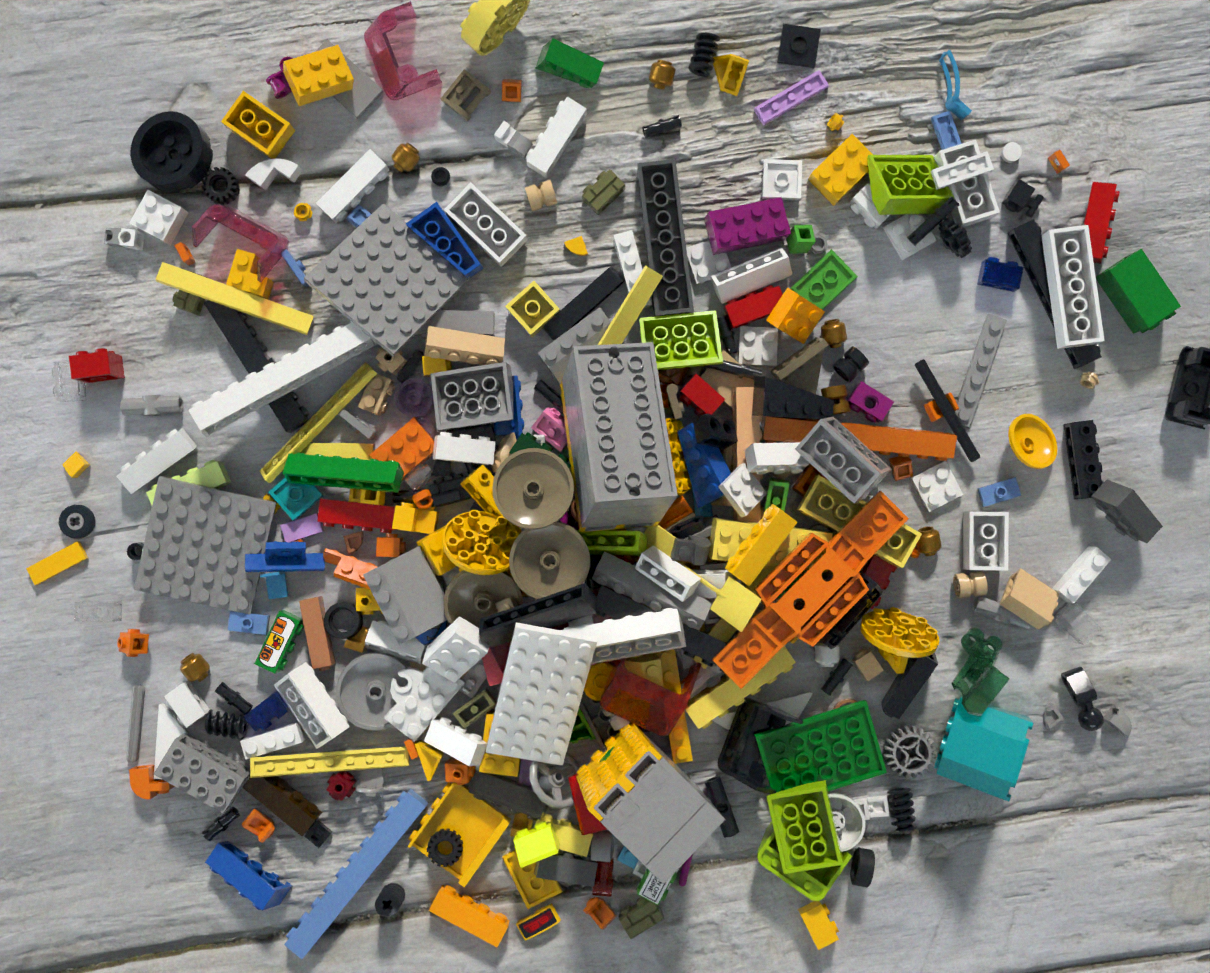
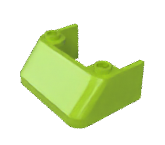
M772 821L766 828L757 851V859L763 867L812 901H820L825 897L852 857L847 850L842 852L843 865L784 874Z

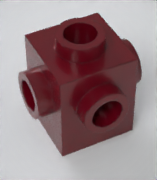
M340 771L337 775L333 773L327 781L329 786L326 791L329 792L333 799L342 801L346 796L350 798L356 789L353 786L357 780L347 771Z

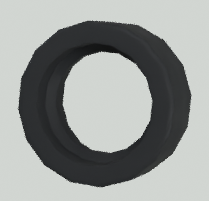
M346 602L336 603L330 606L325 613L324 627L335 638H352L362 628L363 615L361 611H356L354 604ZM342 609L352 612L355 620L353 627L347 632H340L333 625L335 613Z
M860 847L855 849L850 870L852 885L866 888L870 886L875 868V854L873 850Z

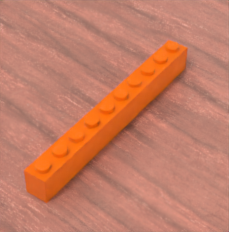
M763 416L761 426L762 439L765 440V443H777V441L800 443L819 420ZM840 422L871 451H879L881 455H890L893 452L898 453V456L909 457L910 454H913L921 459H928V456H934L936 460L940 461L954 458L957 435L952 433Z

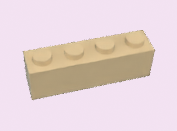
M428 326L424 356L435 359H447L454 362H466L473 365L502 363L505 338Z

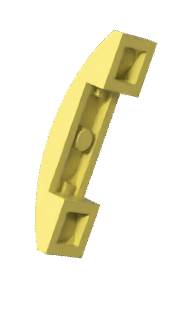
M309 443L300 453L306 455L320 454L328 457H356L370 460L372 459L370 454L373 452L374 444Z

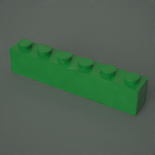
M289 453L282 474L289 483L399 493L404 471L398 462L392 460L387 462L376 459L363 460L356 457L342 458L340 456L328 457L320 454Z

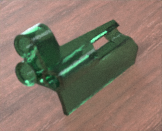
M971 628L961 639V644L969 656L951 684L954 690L959 689L963 696L961 703L966 711L972 715L982 716L1010 678L995 667L997 657L1002 649V641L996 636H989L987 639H984V633L979 628ZM965 677L971 684H973L970 688L968 684L963 680Z

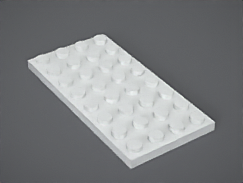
M522 623L515 624L487 741L486 753L563 766L597 645V637Z

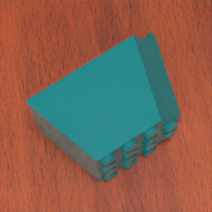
M960 695L959 699L955 698L952 711L955 712L954 717H949L945 731L949 732L948 736L944 735L940 751L943 753H938L934 765V768L937 769L936 774L1009 802L1011 799L1009 789L1016 786L1029 744V739L1026 738L1027 730H1032L1034 723L1027 716Z

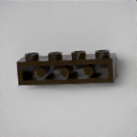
M279 776L249 778L242 787L302 837L323 813L315 804L310 803L300 792L293 789L286 780L281 779Z

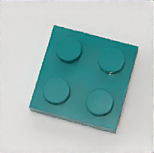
M286 478L268 492L293 521H296L323 497V494L315 485L289 483Z

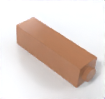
M319 596L300 600L299 604L312 668H319V671L331 669L330 666L335 664L330 634L324 627L326 612L323 597Z

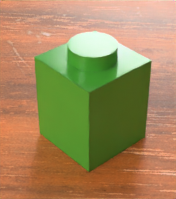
M794 225L790 230L791 234L786 238L789 253H808L816 242L812 225Z

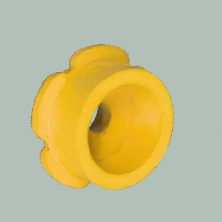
M835 113L829 119L827 126L830 127L831 131H838L844 124L842 114Z
M299 203L295 206L294 216L299 221L304 222L312 217L313 212L309 204Z

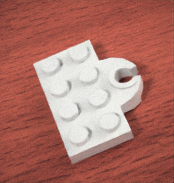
M412 667L400 670L398 675L406 678L408 684L403 687L399 686L396 679L392 678L390 692L396 703L384 716V719L415 742L430 725L431 721L436 718L465 684L463 679L459 678L456 682H452L429 667H426L423 672Z

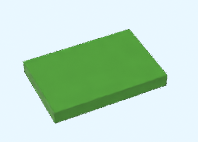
M831 249L790 289L823 310L858 276Z

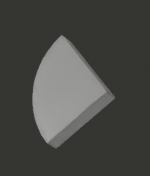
M1051 702L1043 713V722L1047 730L1052 729L1064 720L1063 716Z

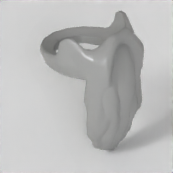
M382 768L361 770L360 785L356 786L355 789L356 797L363 793L371 797L379 794L380 798H383L384 779Z

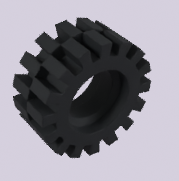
M214 167V171L209 169V174H206L205 180L202 179L201 181L204 184L201 185L204 194L214 203H220L221 205H224V202L229 204L231 199L234 201L236 199L234 196L239 194L237 189L240 190L239 181L223 167H220V169ZM219 179H224L227 182V189L221 193L214 190L215 182Z
M443 828L431 836L427 852L433 864L436 862L439 867L441 865L447 867L448 865L452 866L454 862L459 860L463 851V840L460 839L461 836L457 835L455 830L452 832L449 828L446 830ZM441 841H449L452 844L453 850L450 854L444 855L439 852L438 844Z

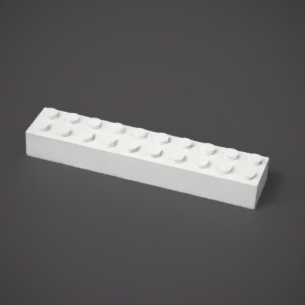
M350 321V324L346 326L340 325L336 327L333 333L327 336L326 334L319 336L313 344L302 345L298 348V352L282 356L281 361L265 365L263 367L264 370L248 374L242 382H233L227 387V390L211 394L209 396L210 399L194 403L188 411L205 437H208L376 346L377 343Z

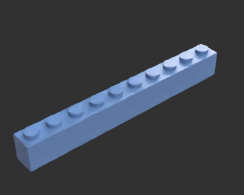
M411 788L407 793L403 791L397 798L399 802L395 808L391 806L384 814L387 817L384 822L381 823L379 821L372 829L375 833L371 838L367 836L360 844L362 849L358 853L354 851L347 860L350 864L346 868L341 867L335 875L337 880L334 883L331 881L323 890L325 892L324 896L315 899L311 904L313 908L309 914L305 912L298 920L301 923L298 928L293 927L286 935L288 940L284 945L299 958L303 959L427 806L428 802Z

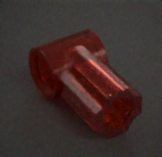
M611 858L610 862L597 861L598 865L592 895L612 897L614 858Z

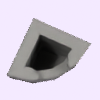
M1113 704L1105 714L1104 720L1124 737L1128 738L1132 729L1130 718L1117 705Z

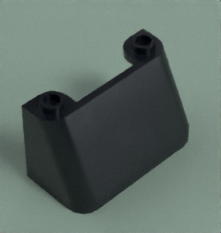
M861 570L859 573L869 591L820 639L830 649L835 648L882 595L883 591L880 586ZM833 573L825 581H830L833 578ZM798 601L794 604L796 610H801L805 606L804 601Z

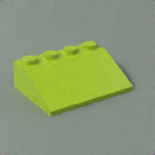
M868 155L867 157L872 201L879 215L933 214L934 210L940 208L951 196L954 198L949 186L936 189L931 171L939 167L933 155Z
M716 310L639 318L641 343L653 342L658 370L723 364Z
M826 780L803 784L767 795L784 874L843 865V856Z

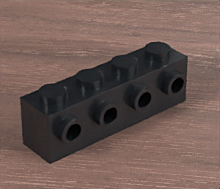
M1093 420L1063 424L1074 499L1092 498L1091 496L1104 483L1101 479L1102 464L1098 458L1100 448L1099 444L1096 443L1095 437L1097 427Z

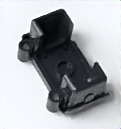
M1185 346L1181 350L1167 402L1166 420L1205 430L1203 425L1210 424V348Z

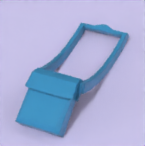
M948 50L939 59L947 81L945 107L960 120H963L972 110L959 99V71L951 50ZM946 55H948L955 75V93L953 96L950 74L943 59Z

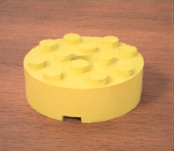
M479 0L477 3H473L468 9L470 14L460 26L462 28V40L480 56L489 54L504 41L503 36L508 30L512 33L524 16L530 0Z

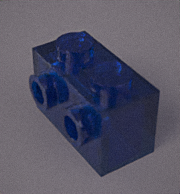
M276 691L247 713L244 718L255 732L260 729L264 731L272 725L271 721L275 717L280 719L288 712L286 710L288 706L279 692Z

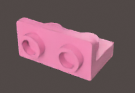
M549 406L541 413L531 428L539 435H545V440L561 452L568 444L564 417L561 416L557 409Z

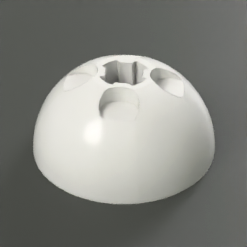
M829 794L841 851L844 852L855 847L862 839L865 832L864 814L859 805L851 798L842 794Z

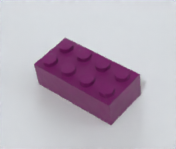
M782 197L709 211L704 218L713 255L783 241L791 234Z

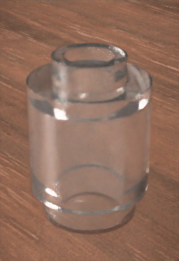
M420 463L407 474L404 480L413 491L419 490L433 478L431 476L433 471L427 464L423 466Z

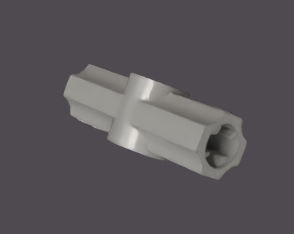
M145 395L142 398H125L120 403V410L124 416H159L161 413H179L183 409V400L180 395Z
M977 596L974 600L973 612L1030 629L1032 626L1001 606L1000 601L996 602L982 596Z

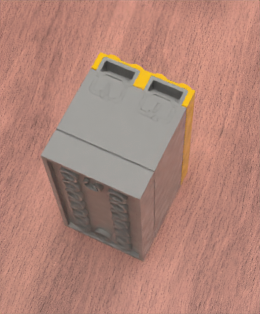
M649 342L573 346L560 384L574 483L579 532L657 526L678 494L654 344Z
M632 721L619 729L620 732L615 737L612 735L605 742L606 746L601 751L597 750L591 756L592 761L587 766L584 764L579 768L576 778L587 809L664 884L724 822L725 818L700 788Z

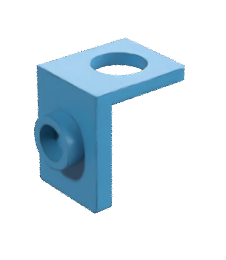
M285 572L260 575V577H266L269 599L288 597Z

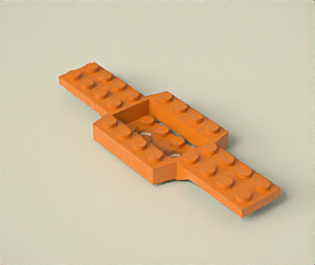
M878 491L829 542L814 533H809L754 588L758 597L762 599L761 602L764 608L746 625L743 632H739L712 661L742 689L794 637L814 647L869 591L859 571L909 518L882 491ZM825 549L823 556L776 603H772ZM824 570H830L833 573V578L830 581L822 579V572ZM797 598H801L805 602V606L801 610L794 608L793 603Z

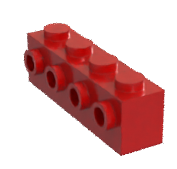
M1092 183L1084 225L1089 227L1094 263L1101 264L1102 258H1107L1109 247L1105 246L1106 239L1110 240L1112 228H1109V223L1114 221L1116 209H1112L1113 203H1118L1120 191H1116L1117 184Z
M320 499L317 522H323V526L335 527V524H342V528L354 529V526H361L363 531H373V528H380L382 533H392V530H398L392 529L395 507Z

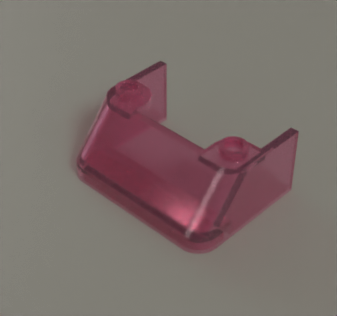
M411 1L382 12L364 33V40L385 94L391 100H399L442 83L437 69L418 75L416 68L410 64L399 67L386 35L387 32L394 30L397 24L416 17Z
M211 205L192 226L193 246L196 248L213 228L220 223L267 250L257 262V281L259 282L263 281L281 259V253L286 249L288 250L289 240L285 235L229 206Z

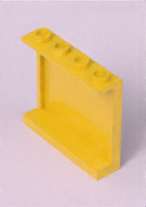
M448 782L442 790L445 794L441 799L437 797L431 805L433 811L430 815L426 813L419 822L422 825L418 831L414 829L408 838L411 842L407 847L413 846L428 857L427 847L431 836L443 828L444 830L449 828L452 832L455 830L456 834H459L461 836L460 839L463 840V851L457 862H454L452 866L448 865L443 868L458 878V883L465 887L508 827L511 819L466 786ZM441 841L438 844V850L441 854L447 855L453 850L452 844L449 841Z

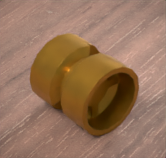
M846 385L821 389L823 397L831 400L840 399V404L833 406V415L850 412L849 402L845 400L847 396Z

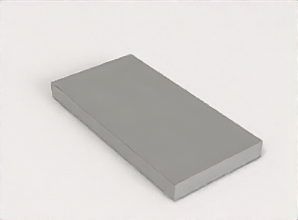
M327 39L316 51L334 45ZM343 54L354 78L353 89L333 95V97L359 119L383 93V90Z

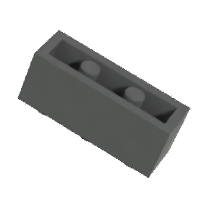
M563 851V854H555L537 861L534 874L536 878L594 887L598 863L597 861H591L590 855H587V857H576L574 853Z

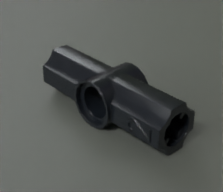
M720 776L709 778L704 783L711 803L716 809L720 803L727 804L725 810L719 811L725 818L724 822L720 825L723 837L735 836L740 831Z

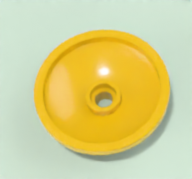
M1022 414L1011 422L1008 437L1010 447L1015 456L1022 463L1034 469H1043L1050 466L1057 456V442L1048 424L1033 414Z

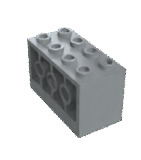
M834 417L820 419L795 448L800 455L853 503L865 499L892 470Z
M184 733L174 739L154 775L224 814L233 804L250 776V769Z

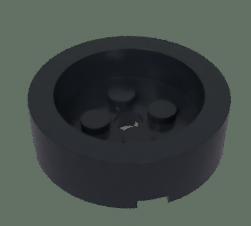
M168 111L150 117L138 128L131 143L130 157L137 174L153 187L166 193H180L181 190L195 187L206 176L212 163L213 150L211 149L208 134L196 122L185 114ZM179 152V156L176 159H172L171 154Z

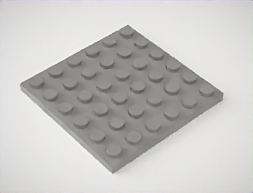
M384 203L304 277V281L391 356H394L470 280V276L468 278L435 251L433 247L406 225V222Z
M159 476L134 590L250 615L261 572H245V554H265V543L269 539L277 502Z

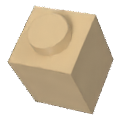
M862 649L854 654L855 658L852 659V662L865 680L869 681L884 671L870 650Z

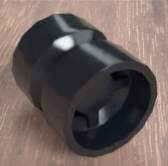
M854 346L844 353L845 358H839L832 365L837 374L849 383L858 375L857 371H862L869 364L866 356Z

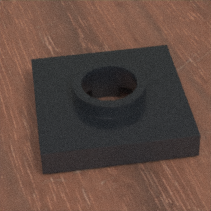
M783 23L777 63L815 68L821 29ZM793 40H805L807 43L805 49H795Z

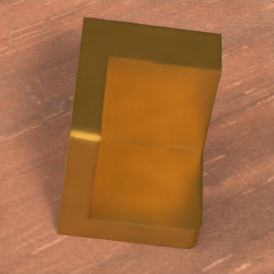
M362 626L357 635L346 640L344 647L361 653L365 652L367 649L365 648V639L369 628Z
M516 809L510 836L515 837L518 831L525 828L531 830L535 813Z

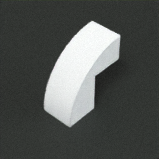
M269 159L253 166L245 176L266 191L278 173L295 183L303 170L297 164L285 159Z

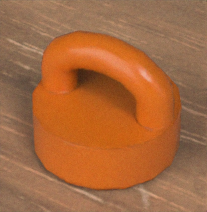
M429 489L422 490L412 496L414 504L419 509H427L433 504ZM428 500L427 504H421V502Z

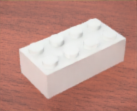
M975 139L940 150L934 156L938 167H942L980 154V150ZM987 173L949 186L954 199L960 205L951 212L955 224L958 223L960 227L991 219L1000 213Z
M471 182L444 209L446 215L500 267L527 241L526 234Z
M307 662L274 684L316 749L350 727L346 717L340 713L336 702L330 698L325 686L319 682L313 668Z

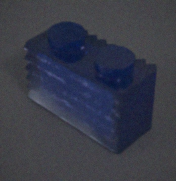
M988 257V259L981 262L977 285L1011 292L1019 290L1024 267L1018 266V263L1014 261L999 262L1000 259L995 257Z

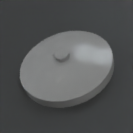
M368 653L352 660L340 674L336 687L338 707L346 719L355 726L366 730H383L392 727L393 725L384 719V716L396 703L390 692L392 678L396 679L397 684L402 687L408 684L406 678L398 675L400 670L407 668L406 665L396 657L385 653Z

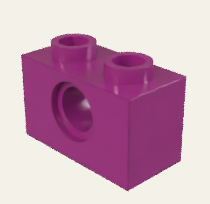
M862 381L856 385L847 400L851 410L857 413L862 412L866 415L865 418L873 423L883 421L894 403L893 400ZM866 399L872 400L873 407L871 409L865 406Z

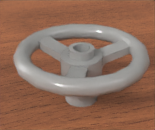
M567 752L564 760L570 766L562 771L556 768L550 770L543 762L532 761L530 765L529 780L533 791L542 802L553 808L563 809L574 804L572 795L568 799L562 800L560 789L565 783V777L572 773L577 774L580 768L573 756ZM537 770L543 774L540 777L539 782L537 779ZM544 792H546V793H551V792H552V794H553V799L550 798L549 796H547Z

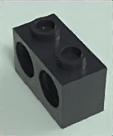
M704 414L693 422L697 444L726 449L738 442L733 420Z

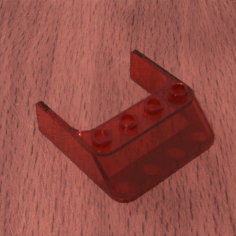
M625 658L615 660L600 698L602 708L660 736L670 734L686 709L702 664L697 662L690 667L681 694H677L627 670L624 663Z

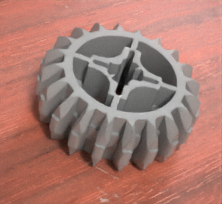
M904 726V732L897 728V735L891 732L890 734L893 739L887 738L886 741L890 745L884 746V749L889 751L884 753V757L889 758L886 764L892 765L890 769L893 772L897 770L896 774L898 776L903 774L905 778H909L910 774L912 778H916L917 772L920 776H923L922 770L929 772L928 764L934 765L931 758H937V755L932 753L937 748L931 746L934 740L929 739L930 734L924 733L922 728L917 730L915 726H912L911 729L908 726ZM913 737V739H910V741L906 744L900 743L905 738ZM920 740L924 746V755L919 753ZM903 748L912 750L917 756L908 754ZM896 749L902 752L900 764L896 758ZM914 760L920 761L914 766L907 767Z

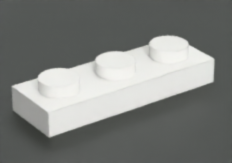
M988 151L933 169L931 174L938 190L992 172L994 168Z

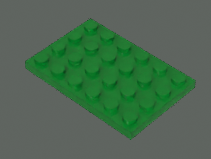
M866 700L801 719L803 724L792 722L784 725L782 728H773L754 734L763 766L766 770L769 786L777 792L826 780L829 792L887 773Z

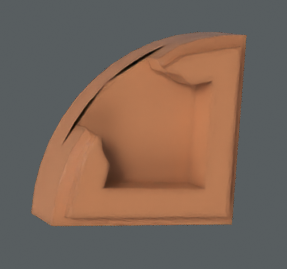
M363 531L343 536L348 555L356 552L362 545Z

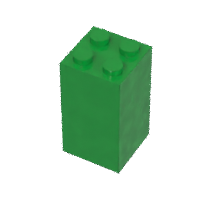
M1142 248L1124 257L1096 276L1097 282L1133 334L1139 331L1144 333L1148 330H1153L1160 325L1161 321L1177 314L1175 310L1181 307Z

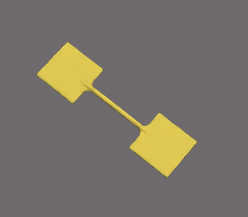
M659 525L647 527L644 535L647 536L646 550L655 546L670 557L676 537ZM675 560L700 577V582L716 593V599L710 609L740 632H743L762 599L730 576L721 589H717L679 560Z

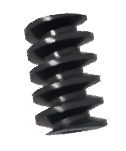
M705 32L699 33L696 36L695 49H693V56L688 67L690 72L701 77L711 76L710 73L706 72L713 69L708 63H714L715 59L710 56H716L717 52L713 49H718L719 45L715 42L720 41L718 35Z
M210 709L204 726L206 733L209 735L214 732L216 736L222 734L223 737H227L229 735L231 739L237 736L238 740H242L247 733L249 717L243 721V715H240L238 720H236L235 713L228 718L227 712L220 717V711H217L214 716L213 710Z
M896 788L887 792L894 796L888 799V801L894 803L889 809L895 811L890 817L896 818V821L891 822V825L897 826L896 831H911L917 827L913 823L916 817L912 815L915 809L911 807L914 805V801L911 800L913 794L909 792L910 788Z
M397 883L385 885L375 901L377 913L383 916L396 914L405 899L404 888Z

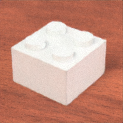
M147 190L130 224L171 246L189 213L182 207Z

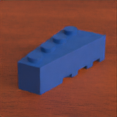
M437 202L406 223L413 232L433 247L435 251L467 278L469 276L471 278L484 269Z
M691 423L677 432L697 507L701 508L725 496L718 486L731 472L719 448L697 444L694 426Z
M229 841L220 842L216 845L205 862L210 866L212 872L221 875L226 884L234 886L238 893L253 902L252 905L258 910L263 911L281 904L293 885L288 882L283 884L277 880L279 877L277 874L264 871L261 863L255 860H248V854Z

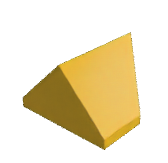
M733 54L712 57L715 59L713 66L720 90L737 96L749 60Z
M419 740L416 742L415 747L427 781H430L434 777L445 753Z

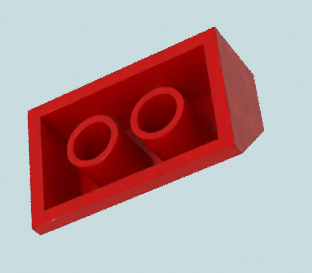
M578 774L568 777L581 835L607 830L587 809L576 778Z

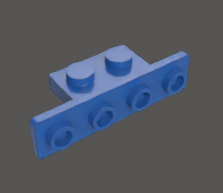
M516 375L512 376L513 420L495 422L494 431L495 436L508 435L515 432L517 440L521 433H523L524 420L521 418L523 403L519 396L521 382Z
M266 542L265 554H245V572L325 570L323 553H306V542Z

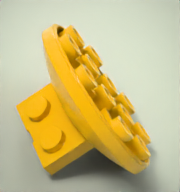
M667 418L666 425L677 494L683 495L692 488L677 432L684 427L680 420Z
M471 510L470 512L457 515L448 522L443 532L442 546L447 557L459 567L458 570L460 572L465 570L478 575H495L510 569V551L519 533L503 516L490 512Z
M891 607L890 609L874 608L873 611L866 613L861 620V633L871 644L879 648L878 652L887 660L897 674L904 673L909 657H926L932 655L938 648L939 636L937 630L932 628L923 617H916L901 612L898 608Z

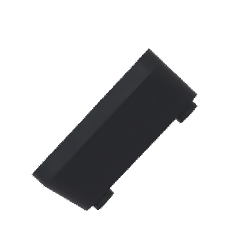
M744 698L745 701L737 708L719 755L718 768L756 791L773 794L777 791L763 783L766 770L763 765L758 763L760 752L754 734L770 730L771 727L775 729L782 728L786 721L803 724V720L757 700Z

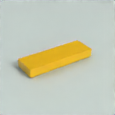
M77 541L26 569L34 585H39L88 559V556L80 541Z

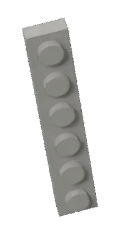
M987 314L956 401L959 409L955 413L963 427L969 428L1007 322L1006 319L992 314Z

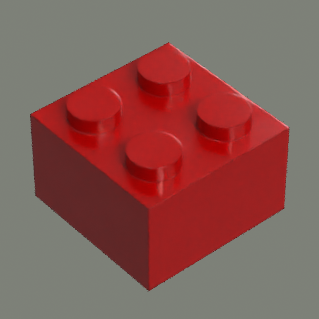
M106 348L95 349L94 353L78 351L76 355L69 356L71 379L94 383L125 378L122 356L115 354V351H107Z
M697 374L693 376L679 393V400L687 407L691 405L695 409L694 413L699 418L704 414L712 415L725 400L724 397Z

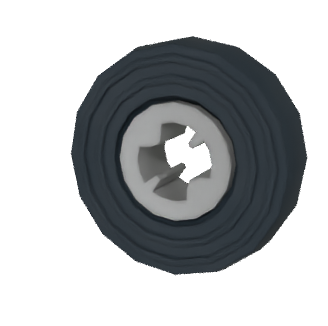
M71 505L61 512L59 527L64 535L70 538L81 539L93 531L96 519L94 513L84 505ZM74 518H80V525H74L76 523L73 522Z

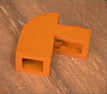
M155 765L135 766L129 769L131 788L137 796L143 799H152L157 794L169 793V790L175 787L163 779H154Z

